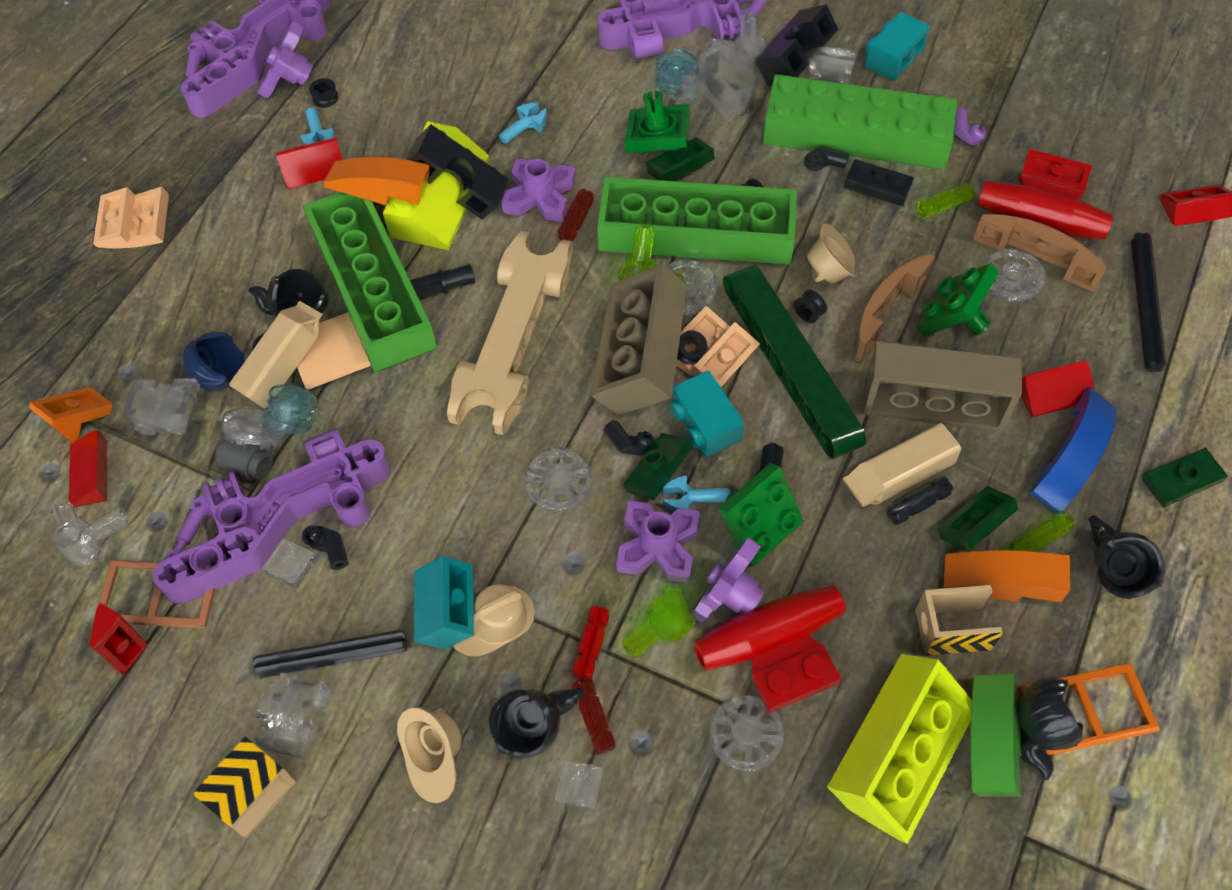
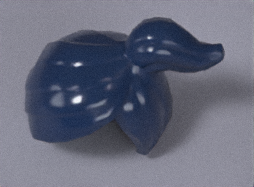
M224 332L205 333L196 340H191L183 351V364L188 377L198 387L206 391H221L228 388V384L245 362L242 352L233 343V337Z

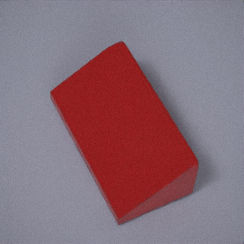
M336 137L276 152L288 189L325 180L334 162L343 160Z
M1220 185L1162 193L1159 197L1170 221L1175 226L1232 217V191Z
M1084 360L1029 374L1022 378L1021 398L1032 418L1075 407L1086 388L1091 387L1095 390L1087 361Z
M94 430L70 444L68 503L70 508L107 501V440L99 430Z
M99 603L89 646L117 672L123 675L145 650L148 643L121 615Z

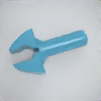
M538 102L517 107V116L520 119L499 134L500 141L503 144H507L528 128H534L541 133L547 122L546 108L538 115H535L539 112Z
M308 108L306 110V117L310 133L300 136L303 145L315 143L318 140L323 141L334 138L333 128L323 130L317 110L315 108Z
M681 476L664 486L663 495L679 494L682 498L678 500L664 499L663 507L673 513L678 508L689 509L694 503L725 502L727 496L732 492L730 488L693 489L687 484V476Z

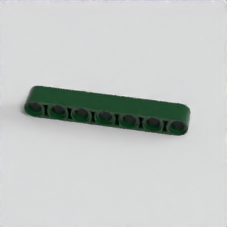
M752 265L724 276L723 285L729 300L752 337L760 343L759 348L827 456L835 459L865 446L866 436L863 427L759 267Z

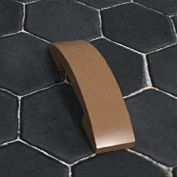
M983 214L973 240L1000 252H1003L1007 244L1062 267L1067 270L1063 278L1064 280L1091 292H1095L1107 269L1101 260L1089 249L1068 235L1044 224L1020 217Z
M927 254L902 265L878 286L867 303L862 316L855 344V361L861 364L876 345L884 323L880 318L897 296L902 292L913 298L930 276L935 256Z

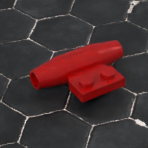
M1029 149L1019 178L1021 184L985 181L977 206L997 215L1015 216L1044 224L1069 237L1098 240L1106 239L1114 215L1079 199L1085 192L1092 165Z
M834 585L786 595L754 608L750 612L732 617L693 642L695 654L704 671L752 661L751 679L768 714L840 684L842 678L825 646L810 635L845 614V602L840 591Z

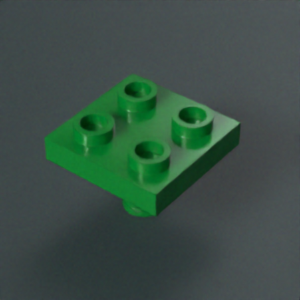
M652 91L643 95L645 108L630 109L624 141L626 153L644 154L657 150L676 151L680 148H687L691 117L690 105L663 106V95L660 91H655V99H653Z
M989 263L979 268H969L963 274L952 278L949 276L943 279L937 285V293L932 301L923 308V316L916 328L926 336L965 323L974 335L982 334L989 328L988 324H991L992 321L979 307L998 276L999 271L992 263Z
M769 463L741 489L730 493L725 502L718 508L737 550L748 537L761 546L748 564L751 567L758 564L804 522L781 467Z

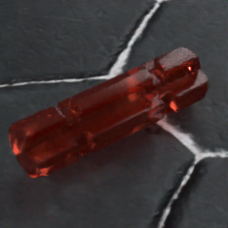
M584 188L578 190L575 196L576 200L572 202L563 219L565 222H562L558 229V238L561 241L563 239L574 241L577 235L576 231L580 229L588 213L587 209L591 207L594 201L592 191H587Z
M585 677L575 681L572 684L573 689L582 688L585 694L578 704L588 734L592 736L591 742L595 753L603 755L613 751L616 747L612 732L608 730L609 724L599 697L595 696L596 689L592 679Z

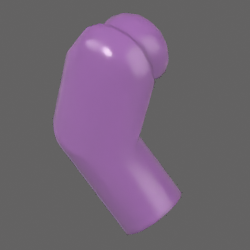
M963 108L956 109L954 135L968 145L979 144L986 135L984 127L979 128V124H974L970 127L968 125L967 110Z

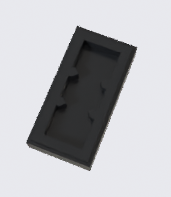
M854 159L843 188L904 206L914 177Z

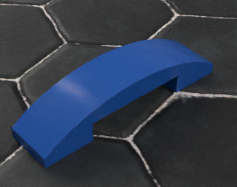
M1091 387L1085 389L1072 413L1076 420L1053 462L1043 466L1029 491L1030 494L1056 515L1060 514L1069 505L1086 483L1100 461L1115 427L1116 408Z

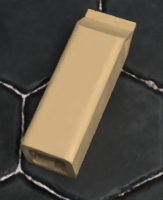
M301 301L295 307L280 311L228 385L267 410L318 338L319 319L323 314Z
M938 423L861 463L842 480L862 507L868 504L877 505L955 464L960 454L961 446L942 423Z

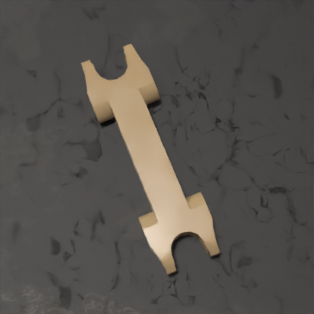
M520 231L505 249L498 268L497 282L499 285L507 286L477 363L461 361L456 368L452 378L447 410L449 423L459 425L470 409L479 405H487L495 409L492 423L495 428L494 433L504 435L520 413L527 395L529 377L519 374L518 370L547 295L562 298L569 283V270L573 252L572 241L563 239L553 252L546 255H536L530 252V232Z

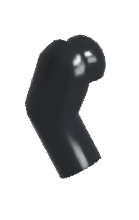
M822 146L809 152L804 158V164L811 171H818L829 165L845 169L850 154Z
M617 420L609 422L604 427V432L622 454L644 456L654 444V437L651 433L643 431V433L638 432L636 436L628 435Z
M310 525L303 530V542L313 549L327 553L331 569H343L349 564L342 537L337 531L318 525Z

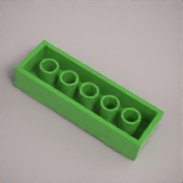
M774 75L765 121L763 144L808 151L823 146L848 153L850 157L945 170L953 145L957 99Z
M604 177L597 225L598 250L791 265L795 242L797 190Z
M339 192L302 205L313 236L353 322L374 373L437 349L432 325L372 201Z

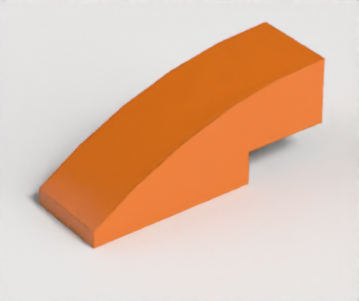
M360 157L334 162L324 181V187L383 205H387L390 197L419 205L428 185L430 165L390 157Z
M971 551L945 554L942 589L991 585L993 592L989 598L1019 602L1022 597L1061 603L1070 591V556L1030 551Z

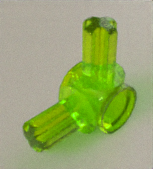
M643 225L636 227L632 253L626 256L625 263H623L618 271L619 281L633 276L635 267H638L642 272L657 266L655 261L650 259L655 229ZM674 273L685 283L683 275Z
M668 586L662 590V595L655 599L647 608L645 613L646 622L625 637L621 643L629 656L637 658L659 640L674 643L684 637L693 628L696 619L688 611V605L683 599L681 589L677 587L671 590Z

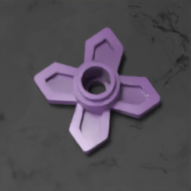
M292 21L281 43H278L276 47L272 46L265 62L268 63L269 67L257 93L267 99L275 89L280 77L293 84L297 82L303 85L311 72L313 64L307 62L306 57L294 51L304 26L296 21Z
M516 159L511 173L512 181L518 186L505 191L501 203L503 213L521 216L536 206L544 220L562 222L567 210V202L561 194L573 189L576 178L575 167L557 164L551 168L542 159Z
M629 501L625 515V527L636 538L619 546L616 561L617 572L638 576L656 561L667 580L688 583L691 576L693 557L681 545L697 537L700 512L678 508L671 515H668L664 512H655L650 503Z
M748 537L738 550L729 556L724 565L718 562L705 580L711 585L690 612L691 616L702 623L722 603L736 613L739 611L742 613L750 612L755 608L765 591L758 586L759 582L744 570L761 546Z

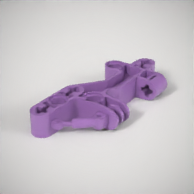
M258 0L260 5L245 14L240 25L235 29H226L212 20L207 24L208 29L206 27L199 29L200 35L196 32L191 33L192 43L187 47L189 55L186 76L188 79L181 85V92L190 113L195 117H207L255 85L262 77L266 65L265 61L272 46L283 39L293 20L304 26L301 36L305 39L314 41L323 38L327 33V28L322 12L329 8L330 0ZM207 59L211 62L199 71L200 61Z
M618 0V8L605 10L598 16L599 44L608 50L628 47L633 59L636 60L663 54V40L688 35L699 26L709 27L718 43L723 42L724 36L728 40L733 39L734 34L738 38H743L745 30L753 26L754 19L766 4V0H654L649 2L647 0ZM753 1L748 9L740 10L738 4Z
M334 428L303 441L312 463L270 480L255 497H246L234 471L229 472V479L225 481L221 477L215 479L217 484L210 486L208 482L203 483L202 486L205 494L191 502V511L176 537V540L179 542L173 551L167 553L166 559L160 562L154 569V583L169 601L182 604L204 595L205 591L211 588L216 590L250 575L265 566L297 519L331 504L344 525L348 527L361 526L368 520L371 513L363 490L385 481L390 475V463L382 444L376 440L368 439L346 448L337 428ZM357 502L354 506L345 508L347 504ZM214 516L219 530L218 535L214 539L182 552L185 545H190L202 520ZM236 518H240L237 522L230 524ZM217 562L212 568L206 569L211 563Z

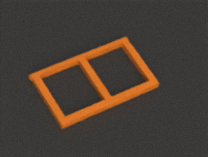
M1131 663L1058 678L1067 680L1068 686L1073 685L1093 736L1083 738L1076 747L1064 750L1046 749V753L1053 755L1160 731V726L1155 719ZM1125 675L1146 725L1104 734L1084 683ZM1031 684L1020 686L1018 688L1021 696L1023 695L1025 689Z

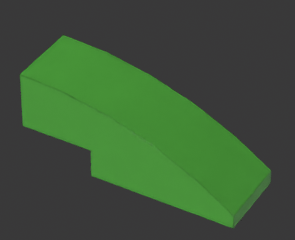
M1015 674L974 675L971 710L972 793L979 797H1022L1019 756L1022 755Z

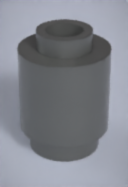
M235 435L223 440L216 449L218 466L229 472L234 471L236 475L245 479L262 480L271 469L272 455L267 453L264 447Z

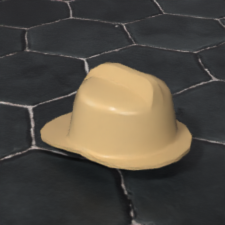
M821 224L819 238L807 254L808 261L812 266L811 275L813 280L819 282L824 279L834 284L849 275L855 277V259L850 246L834 227L829 224Z
M502 584L487 586L477 596L473 597L474 636L453 647L459 653L468 657H481L519 638L529 630L534 622L535 608L532 599L525 591L515 586Z
M411 707L402 712L397 722V734L403 750L407 773L412 787L420 797L430 803H440L447 800L455 788L456 767L454 757L461 748L462 737L460 729L456 722L442 708L427 711L423 708Z

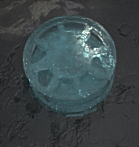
M673 49V52L668 54L666 51L661 53L656 60V85L659 90L671 96H681L691 92L696 86L697 60L695 56L683 49ZM677 87V90H670V88Z
M276 385L270 388L267 397L269 406L264 409L263 413L264 421L272 428L285 433L301 434L308 432L312 428V415L316 412L318 405L316 396L306 389L293 385Z

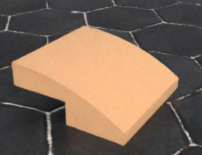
M126 187L101 195L93 244L99 248L120 249L162 243L164 240L169 199L167 191L163 187H158L135 195Z
M705 306L681 331L680 336L688 330L700 332L707 340V351L694 365L684 364L677 359L676 366L692 377L709 370L719 386L722 387L760 343L736 322L730 327ZM687 343L684 347L685 350H687L689 353L692 350L695 353V350L697 349L696 345L693 343H691L690 345H688Z
M348 312L319 323L318 338L297 366L306 390L371 366Z

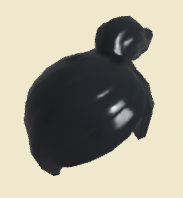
M289 269L279 276L272 277L268 290L260 286H253L248 290L255 297L256 304L261 311L276 317L280 311L295 307L299 301L322 314L329 301L328 294L321 286L319 280L313 274L303 269Z
M1096 515L1088 519L1095 544L1098 548L1095 551L1094 560L1098 566L1097 575L1100 583L1109 593L1119 598L1133 599L1149 594L1162 586L1165 575V562L1160 549L1153 541L1135 532L1116 533L1111 526L1103 522Z
M1056 677L1039 679L1028 686L1019 699L1017 707L1018 719L1025 732V736L1021 739L1022 756L1020 758L1027 765L1037 769L1044 780H1049L1054 771V763L1046 753V749L1064 750L1076 747L1083 738V724L1077 723L1071 710L1064 702L1063 695L1065 688L1068 686V681L1057 679Z
M518 689L510 691L499 698L492 707L489 716L490 732L498 752L512 758H531L548 750L559 734L560 716L570 711L585 696L583 689L557 690L548 695L541 690L530 689L526 691Z

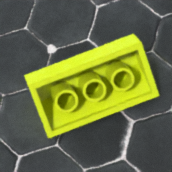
M427 121L423 131L432 124L464 148L469 149L481 160L488 163L489 154L457 127ZM443 172L431 184L428 183L419 205L390 197L383 211L389 238L449 251L467 210L457 203L460 195V186L456 178L447 172Z
M906 654L900 655L827 786L848 810L908 844L971 722L972 699L939 659Z

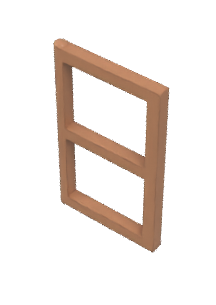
M111 560L99 603L108 607L119 568L154 570L160 562ZM208 565L206 569H210L215 565ZM156 584L147 616L119 615L129 624L206 628L215 589L211 588L205 591L198 619L157 616L163 593Z

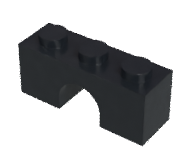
M827 4L799 10L755 60L768 86L773 85L774 75L799 77L809 65L804 53L814 48L825 46L838 31V27Z
M432 124L416 138L406 159L430 165L429 184L443 172L454 176L460 186V195L457 203L480 219L485 218L498 207L509 181L496 168L481 160L469 149L464 148Z

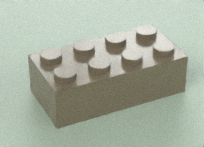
M663 263L613 283L610 286L591 396L617 416L672 398L687 285Z
M877 341L865 380L863 414L1003 432L1022 395V358L1008 357L1002 354L972 353L968 350L938 349L933 346L904 345L893 341Z

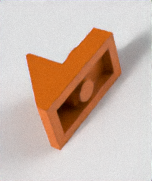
M91 386L31 401L29 404V408L72 443L79 440L82 423L111 415L113 403Z

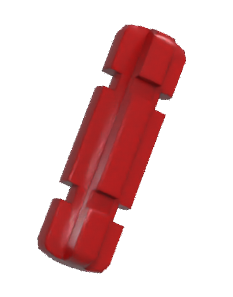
M594 605L589 608L587 624L584 626L577 650L578 657L575 658L572 667V675L575 678L589 681L593 677L595 661L598 659L605 634L604 628L607 627L610 617L609 610L604 607Z

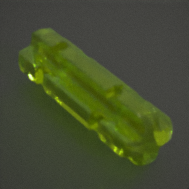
M966 183L917 202L916 210L920 218L929 217L975 198L976 192L971 183Z
M1060 511L1052 516V520L1044 521L1025 533V537H1019L1011 542L1008 551L1038 552L1057 540L1058 536H1063L1070 532L1075 526V521L1068 512Z

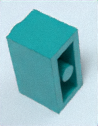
M900 11L892 21L888 20L877 37L873 36L869 40L865 49V53H867L865 67L895 81L925 49L931 26Z
M709 370L673 386L672 402L669 403L670 410L674 418L678 422L682 420L686 426L687 436L694 448L699 447L705 457H709L742 441L744 421Z
M443 555L415 570L414 642L445 650L474 636L473 565Z

